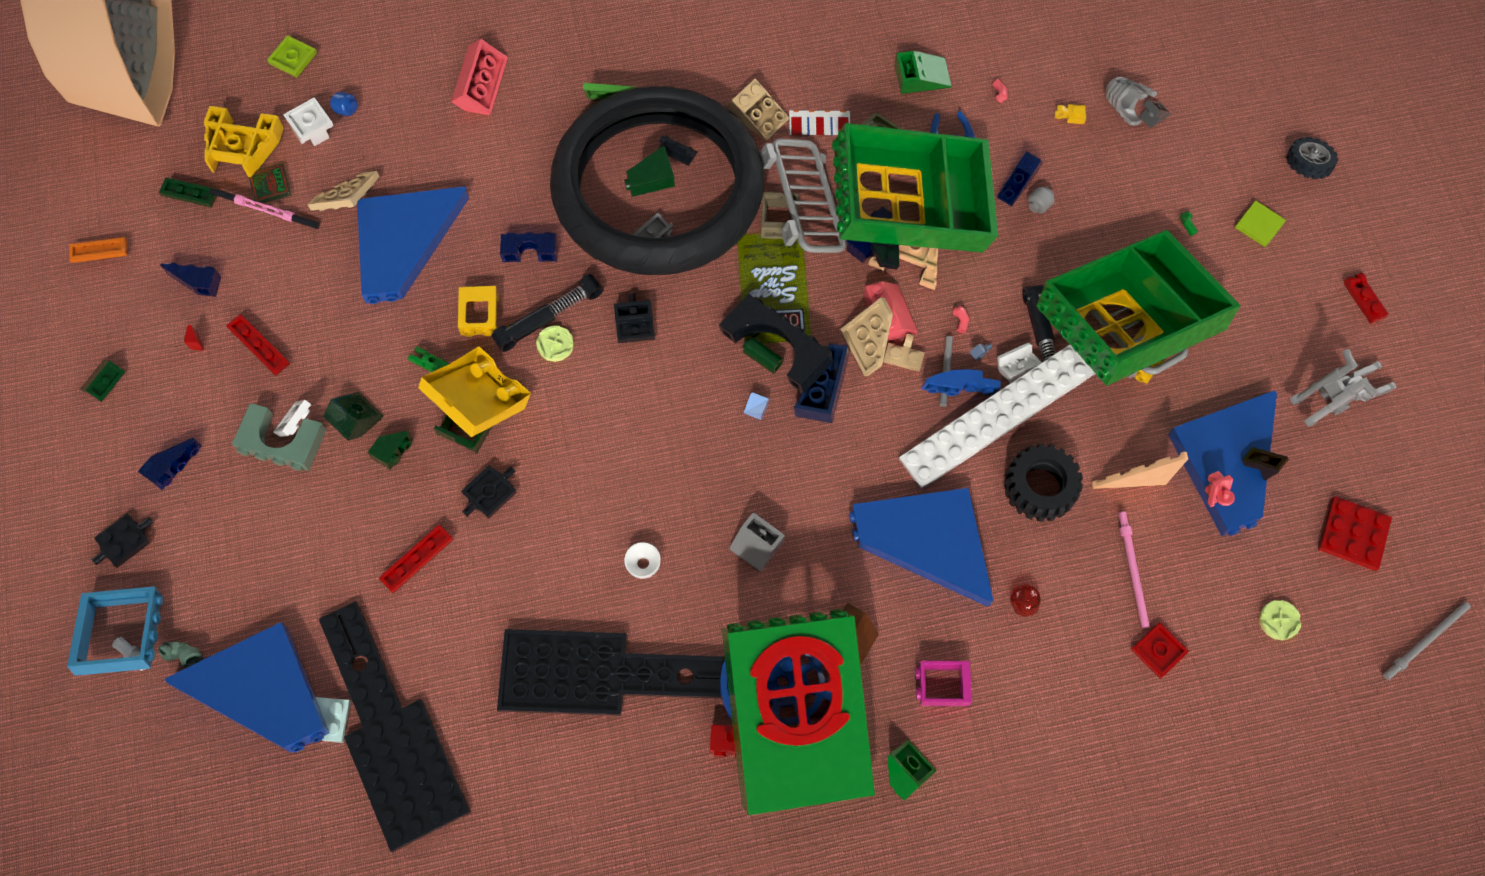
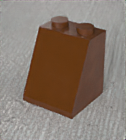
M847 602L843 611H847L855 616L861 665L879 634L866 613Z

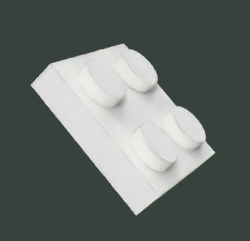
M306 400L296 401L273 433L279 437L294 434L299 427L297 425L301 418L304 419L310 412L308 408L311 404Z

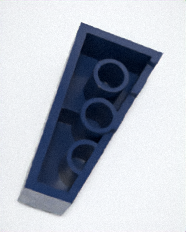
M829 343L828 348L832 351L834 362L804 394L801 393L799 401L794 406L796 417L833 423L849 359L848 346Z

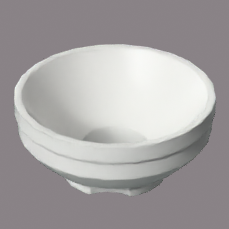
M642 542L634 544L627 550L624 562L626 569L632 576L645 579L653 576L658 571L661 557L657 548L649 543ZM644 558L649 561L647 568L641 569L638 567L637 563L640 559Z

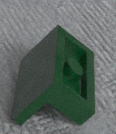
M103 360L80 390L87 392L102 402L125 371L110 360Z

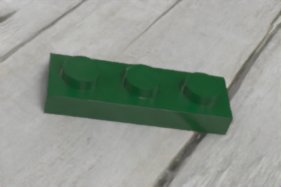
M167 177L159 191L160 195L211 208L217 197L209 194L210 187Z

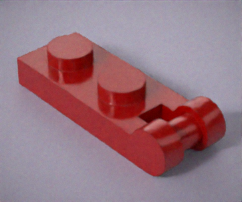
M1364 273L1356 274L1354 278L1349 277L1344 280L1345 287L1370 324L1389 315L1368 284Z

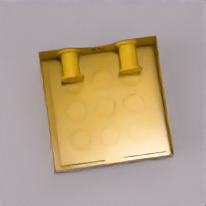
M479 346L451 364L423 376L418 387L470 437L524 410L531 395L517 380L504 376L497 368L493 358Z

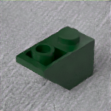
M407 431L380 436L367 453L372 460L391 470L393 466L400 462L404 451L411 447L413 438Z

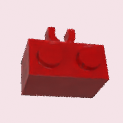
M711 725L710 753H714V757H726V754H734L736 758L733 726Z

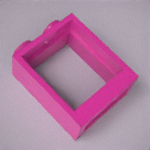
M920 661L918 667H915V679H919V687H916V700H920V706H969L972 703L970 661ZM925 670L959 671L960 698H926Z

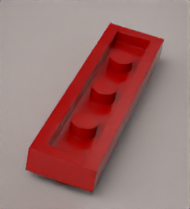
M241 314L226 325L275 376L290 365L288 360Z
M440 525L436 526L383 573L379 580L392 593L396 592L452 542L453 538Z

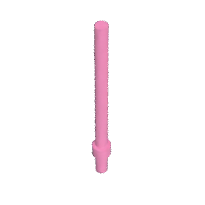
M1119 512L1121 524L1119 529L1121 537L1124 539L1141 627L1148 628L1150 625L1131 538L1133 532L1128 523L1127 513Z

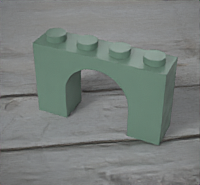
M250 403L232 442V445L237 450L236 452L243 456H248V454L254 455L255 458L261 461L268 459L279 466L286 464L297 471H302V469L309 471L327 431L321 422L304 418L291 443L281 448L268 447L265 444V434L274 415L268 408Z

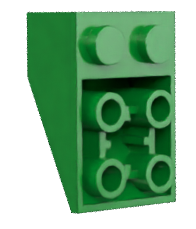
M917 51L896 53L894 66L901 94L952 87L945 58Z

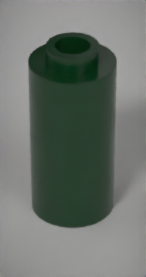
M754 337L748 338L742 346L744 354L773 374L778 371L784 361L783 357Z

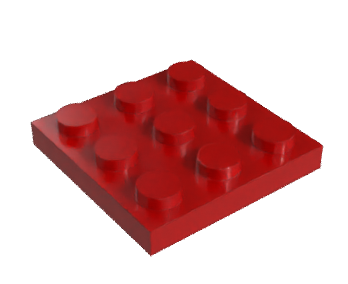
M1334 496L1331 500L1318 550L1377 571L1380 568L1392 517Z

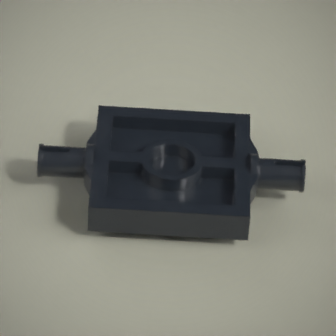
M490 465L487 466L461 490L462 494L470 502L462 513L468 517L476 509L482 512L488 519L517 493L516 489L508 481L516 472L514 468L510 466L504 473H500Z
M128 513L94 537L100 546L101 552L91 559L93 563L98 565L107 558L116 568L121 566L151 543L146 537L145 529L154 523L153 520L148 516L139 524Z

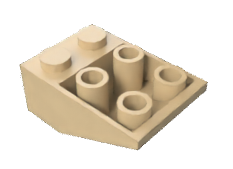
M756 78L725 106L746 127L765 141L790 119Z

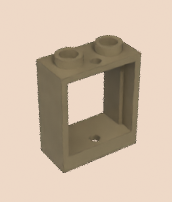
M763 192L761 238L783 239L781 229L786 222H766L767 207L788 208L785 194ZM792 193L793 200L799 201V194ZM795 204L798 213V204Z

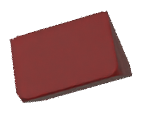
M188 325L184 342L191 350H204L198 333L191 325Z

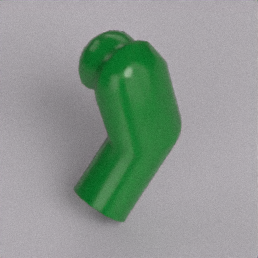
M1186 211L1181 213L1179 219L1191 237L1198 230L1191 221L1192 213Z

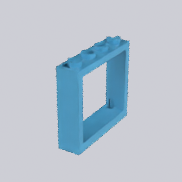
M156 587L81 593L67 663L70 671L77 676L151 669V663L155 658L154 644L158 639L157 625L161 621L160 606L163 605V595L159 593ZM148 603L140 656L86 661L96 607Z

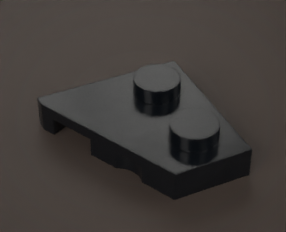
M870 242V248L876 256L879 267L895 270L899 268V245Z

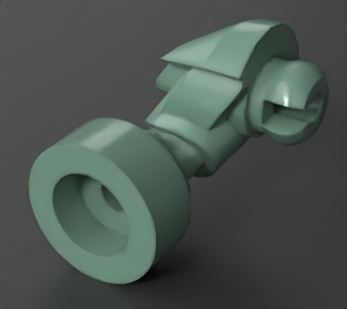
M167 641L158 648V653L163 660L172 661L179 658L183 667H190L202 660L200 650L189 646L187 643Z

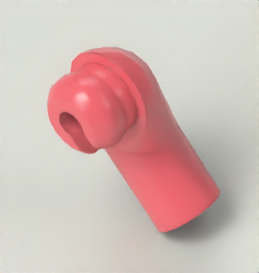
M955 307L952 313L960 320L957 331L966 333L970 318L964 307Z

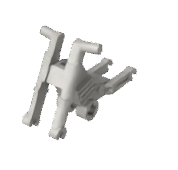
M1346 349L1342 352L1346 361L1344 366L1336 368L1301 393L1292 396L1289 400L1293 405L1299 404L1316 391L1320 393L1323 399L1331 398L1333 402L1304 420L1306 426L1309 427L1318 423V420L1331 412L1334 415H1338L1351 407L1349 405L1351 401L1362 400L1366 402L1385 393L1387 394L1391 390H1395L1397 386L1394 382L1375 389L1369 383L1367 377L1362 378L1375 372L1377 369H1381L1383 366L1380 361L1346 376V374L1359 366L1354 361L1350 349Z

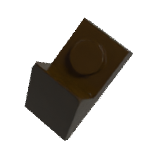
M1252 447L1242 459L1244 466L1261 470L1263 480L1266 481L1279 473L1289 458Z

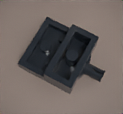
M630 293L628 294L629 302L614 304L618 344L655 340L651 300L636 301V294L632 293V300Z

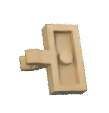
M906 334L903 347L888 343L883 362L920 372L925 352L910 349L914 335Z

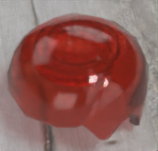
M1029 584L1018 585L1011 592L1010 603L1017 615L1029 617L1038 612L1041 597L1035 587Z

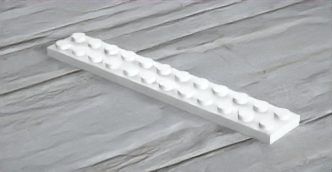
M1068 345L900 456L899 460L922 490L1095 375V372L1074 351L1073 347Z

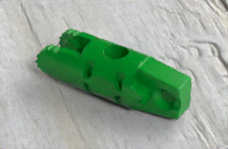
M416 346L414 351L422 359L413 354L407 358L410 362L429 372H434L449 365L447 361Z

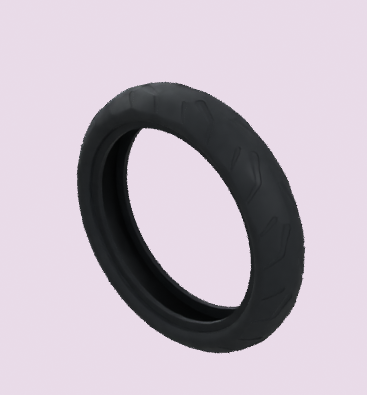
M668 86L634 88L611 95L591 106L571 124L561 138L552 162L550 175L551 199L561 225L572 240L594 259L615 269L640 275L678 274L702 267L724 255L743 238L755 219L762 201L765 183L762 157L753 136L744 123L725 106L708 96L691 90ZM648 124L682 126L704 135L721 149L732 167L735 182L724 206L714 217L700 227L671 237L648 238L635 236L619 231L603 222L593 213L583 199L580 192L582 175L595 151L613 136L630 128Z

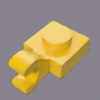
M1068 104L1067 108L1063 105H1057V111L1054 112L1055 118H1067V123L1084 124L1086 121L1085 105Z

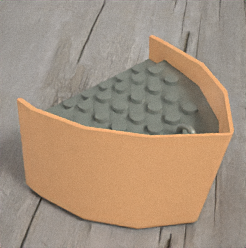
M20 0L27 36L45 77L67 102L150 125L161 126L173 89L175 41L171 0Z

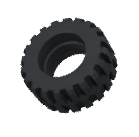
M1037 444L1036 448L1033 445L1028 446L1014 457L1005 474L1004 487L1006 488V497L1011 498L1009 501L1012 507L1016 506L1018 508L1016 511L1020 515L1023 512L1027 515L1026 518L1030 520L1035 517L1039 522H1043L1045 518H1047V521H1053L1056 517L1061 518L1076 503L1083 488L1081 483L1083 475L1081 472L1078 473L1080 466L1078 463L1074 464V457L1071 454L1067 456L1064 453L1066 450L1062 448L1059 450L1055 449V445L1051 444L1048 447H1044V444ZM1034 469L1050 472L1058 480L1060 492L1050 497L1035 493L1027 483V472Z

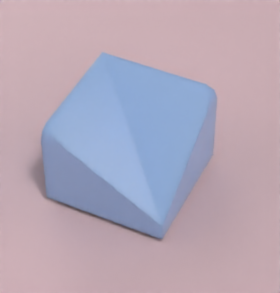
M751 392L744 414L762 420L769 404V399Z

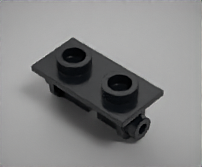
M667 135L661 136L659 140L661 143L659 148L665 146L669 157L688 166L698 153L692 147H687L674 141Z

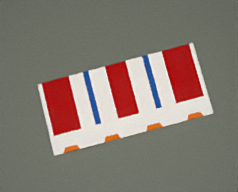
M789 110L790 135H838L839 130L842 129L844 124L850 123V111Z

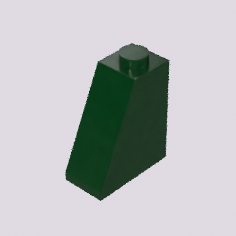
M665 146L660 147L627 170V179H624L626 190H630L632 197L675 187L674 174Z

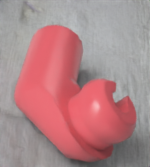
M999 79L995 80L992 85L999 93L995 98L999 103H1003L1008 98V89Z

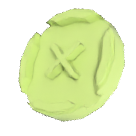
M554 325L543 329L539 333L536 345L539 354L544 359L556 362L567 358L571 354L574 342L572 334L568 329Z
M1271 601L1262 608L1259 614L1261 628L1273 639H1290L1301 628L1299 611L1287 601Z

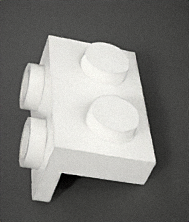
M1026 343L997 357L998 371L1010 383L1042 363L1032 353V345L1030 343Z

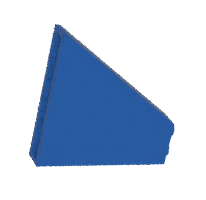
M466 186L363 198L357 201L361 292L366 303L394 302L405 297L467 203L469 195Z
M1276 391L1176 426L1168 434L1178 455L1181 452H1187L1188 460L1184 463V466L1221 536L1227 534L1229 536L1236 535L1241 532L1240 529L1245 527L1247 530L1252 529L1263 518L1267 480H1263L1261 470L1244 466L1242 459L1252 447L1271 451L1277 399ZM1219 471L1223 477L1230 475L1233 478L1230 489L1235 495L1233 504L1223 506L1217 502L1213 507L1209 506V495L1205 492V489L1211 484L1208 481L1210 474Z
M969 488L853 504L852 510L849 511L850 522L854 523L855 530H852L854 542L857 541L859 548L982 605L990 606L994 600Z
M282 622L165 678L166 683L290 753L299 752L306 745L312 742H319L325 735L329 734L290 632Z

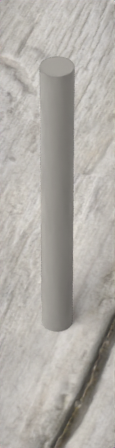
M946 336L942 372L950 371L952 336ZM940 393L939 406L941 407L947 406L948 396L945 393Z

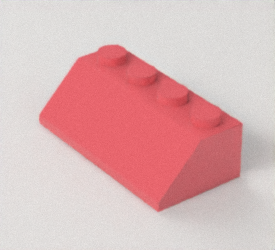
M481 38L470 44L451 102L464 111L490 115L508 57Z

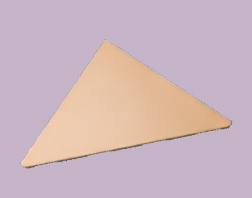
M1181 452L1179 457L1170 459L1169 456L1156 460L1155 463L1150 464L1146 468L1145 465L1131 468L1124 475H1121L1119 472L1106 476V480H1094L1092 482V489L1166 485L1188 460L1187 452Z

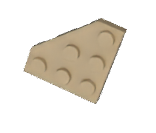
M362 172L356 175L357 178L348 183L344 181L334 186L333 190L325 194L324 192L317 194L307 205L310 210L319 211L329 208L354 207L357 205V201L366 195L367 190L375 185V182L380 177L378 172Z
M879 298L840 329L864 376L871 375L883 364L893 316L885 298Z

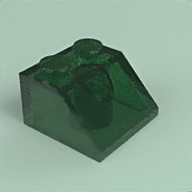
M356 392L331 399L323 417L349 441L362 437L383 418V415L362 394Z

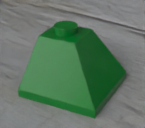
M909 739L888 755L889 784L904 801L937 771Z

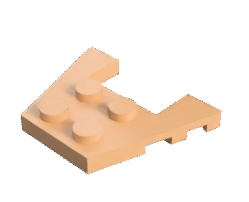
M899 245V259L925 268L919 284L935 290L937 285L938 249ZM876 256L869 260L868 265L884 271V267H879Z

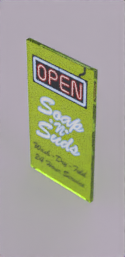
M761 234L744 235L738 242L741 301L748 294L754 298H760L765 306H771L779 316H785L793 326H799L807 336H810L811 326L804 249L799 245L798 239L792 246H785L783 239L761 238ZM754 333L744 337V342L748 338L751 339L753 337L761 343L787 342L782 337L771 333Z

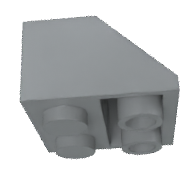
M752 513L740 528L729 550L761 572L784 543L785 535L758 515Z

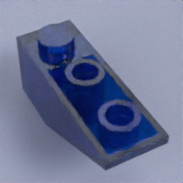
M1026 151L997 198L1012 207L1043 164L1042 160Z
M176 263L160 264L167 275L197 295L216 297L221 276L213 267H196L190 264L183 266Z
M194 438L188 439L151 456L138 472L159 489L163 490L172 482L175 475L185 468L186 463L199 452L201 445Z

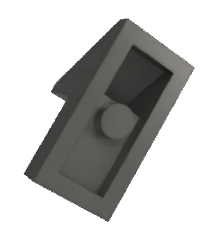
M1148 99L1144 104L1147 109L1140 115V118L1152 128L1169 117L1171 113L1160 102Z

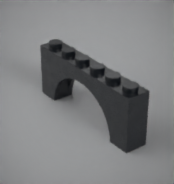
M750 294L719 324L722 334L735 344L742 338L754 333H771L785 339L795 352L794 363L787 374L789 383L803 394L834 362L830 348L826 345L821 346L812 335L807 336L799 326H793L785 316H779L774 308L765 306L760 298H754Z

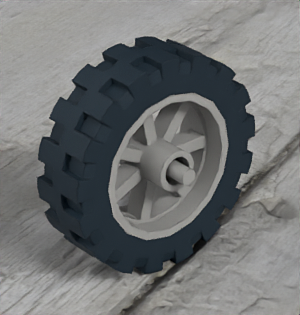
M1301 137L1291 145L1286 159H1288L1287 163L1291 165L1290 168L1296 170L1297 174H1302L1306 178L1324 179L1326 176H1330L1338 162L1337 152H1334V148L1329 146L1327 142L1320 141L1321 139Z

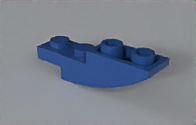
M962 369L942 372L929 377L922 384L921 389L927 390L929 393H945L947 396L959 395L963 389L966 392L976 391L982 392L984 395H993L1000 389L1001 381L983 378V371Z

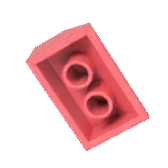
M881 281L865 286L863 297L867 307L871 306L879 298H885L893 313L887 342L906 337V334L913 335L918 332L897 284Z

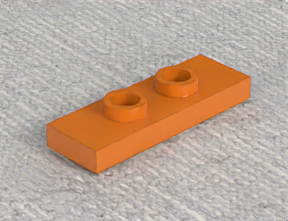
M125 237L69 244V260L71 263L127 256V239Z

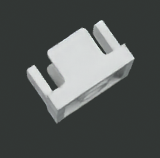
M315 98L283 114L301 144L309 139L314 146L329 139L326 130L334 126Z

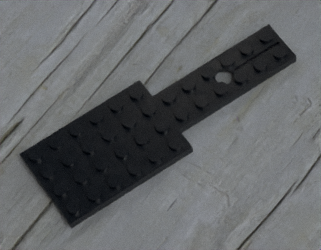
M355 601L319 618L321 627L363 726L344 736V739L390 852L393 853L471 813L423 700L419 699L402 708L359 604ZM358 656H364L368 661L366 668L362 671H356L352 666L353 660Z
M505 629L497 711L621 716L623 695L722 699L720 675L725 657L626 653V633ZM683 669H688L693 674V679L689 684H681L677 680V674Z

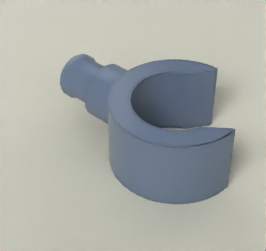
M979 344L970 351V354L975 360L979 361L992 349V345L987 344L983 346Z

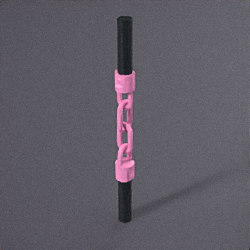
M214 187L209 189V194L233 201L235 204L264 211L289 222H296L315 229L320 227L319 222L295 215L293 212L277 209L248 199L245 196L235 195ZM270 208V209H273V210H275V211H274V212H271V211H268L267 209Z

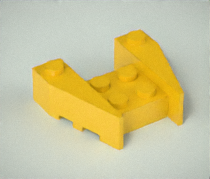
M209 106L204 119V140L206 141L205 162L211 172L215 173L218 162L221 161L241 164L249 178L253 177L280 142L284 127L279 117L261 113L256 128L232 125L233 119L227 108Z

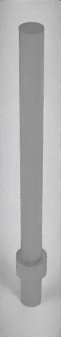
M1463 602L1402 658L1398 657L1392 663V666L1383 673L1384 678L1390 680L1398 672L1405 670L1411 660L1471 608L1470 604Z

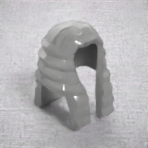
M1116 77L1107 84L1105 95L1106 100L1124 118V121L1129 125L1135 126L1142 123V120L1134 111L1138 99L1142 100L1148 95L1155 97L1157 91L1146 85L1133 82V80L1128 78Z

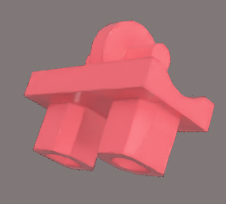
M1219 471L1210 474L1208 481L1211 484L1205 489V492L1209 495V506L1213 507L1217 502L1223 506L1233 504L1235 495L1230 491L1233 478L1230 475L1223 477Z

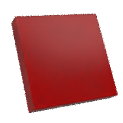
M1161 622L1155 625L1131 648L1160 679L1190 652Z

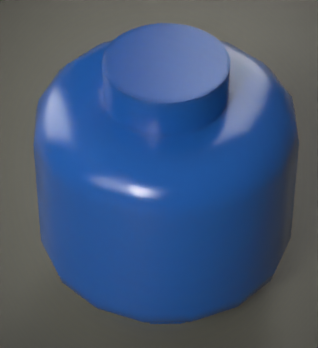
M336 92L330 100L332 110L336 114L351 116L358 107L355 96L349 93Z

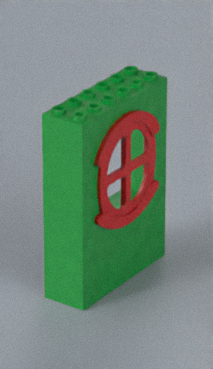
M843 609L830 610V614L812 612L809 617H802L799 614L791 615L787 620L775 617L769 618V622L765 623L760 622V620L748 621V625L731 623L727 624V628H721L741 803L747 814L756 815L875 796L855 616L847 611H843ZM802 654H809L817 658L828 671L830 680L826 683L804 685L800 656ZM790 656L793 665L794 686L785 689L768 690L767 682L773 667L782 658ZM831 691V702L825 715L817 723L809 725L806 716L805 695L814 692ZM795 696L799 725L797 727H789L779 721L773 714L769 701L773 698Z

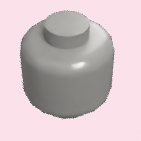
M1038 187L1028 197L1029 209L1034 213H1045L1054 204L1053 191L1047 187Z

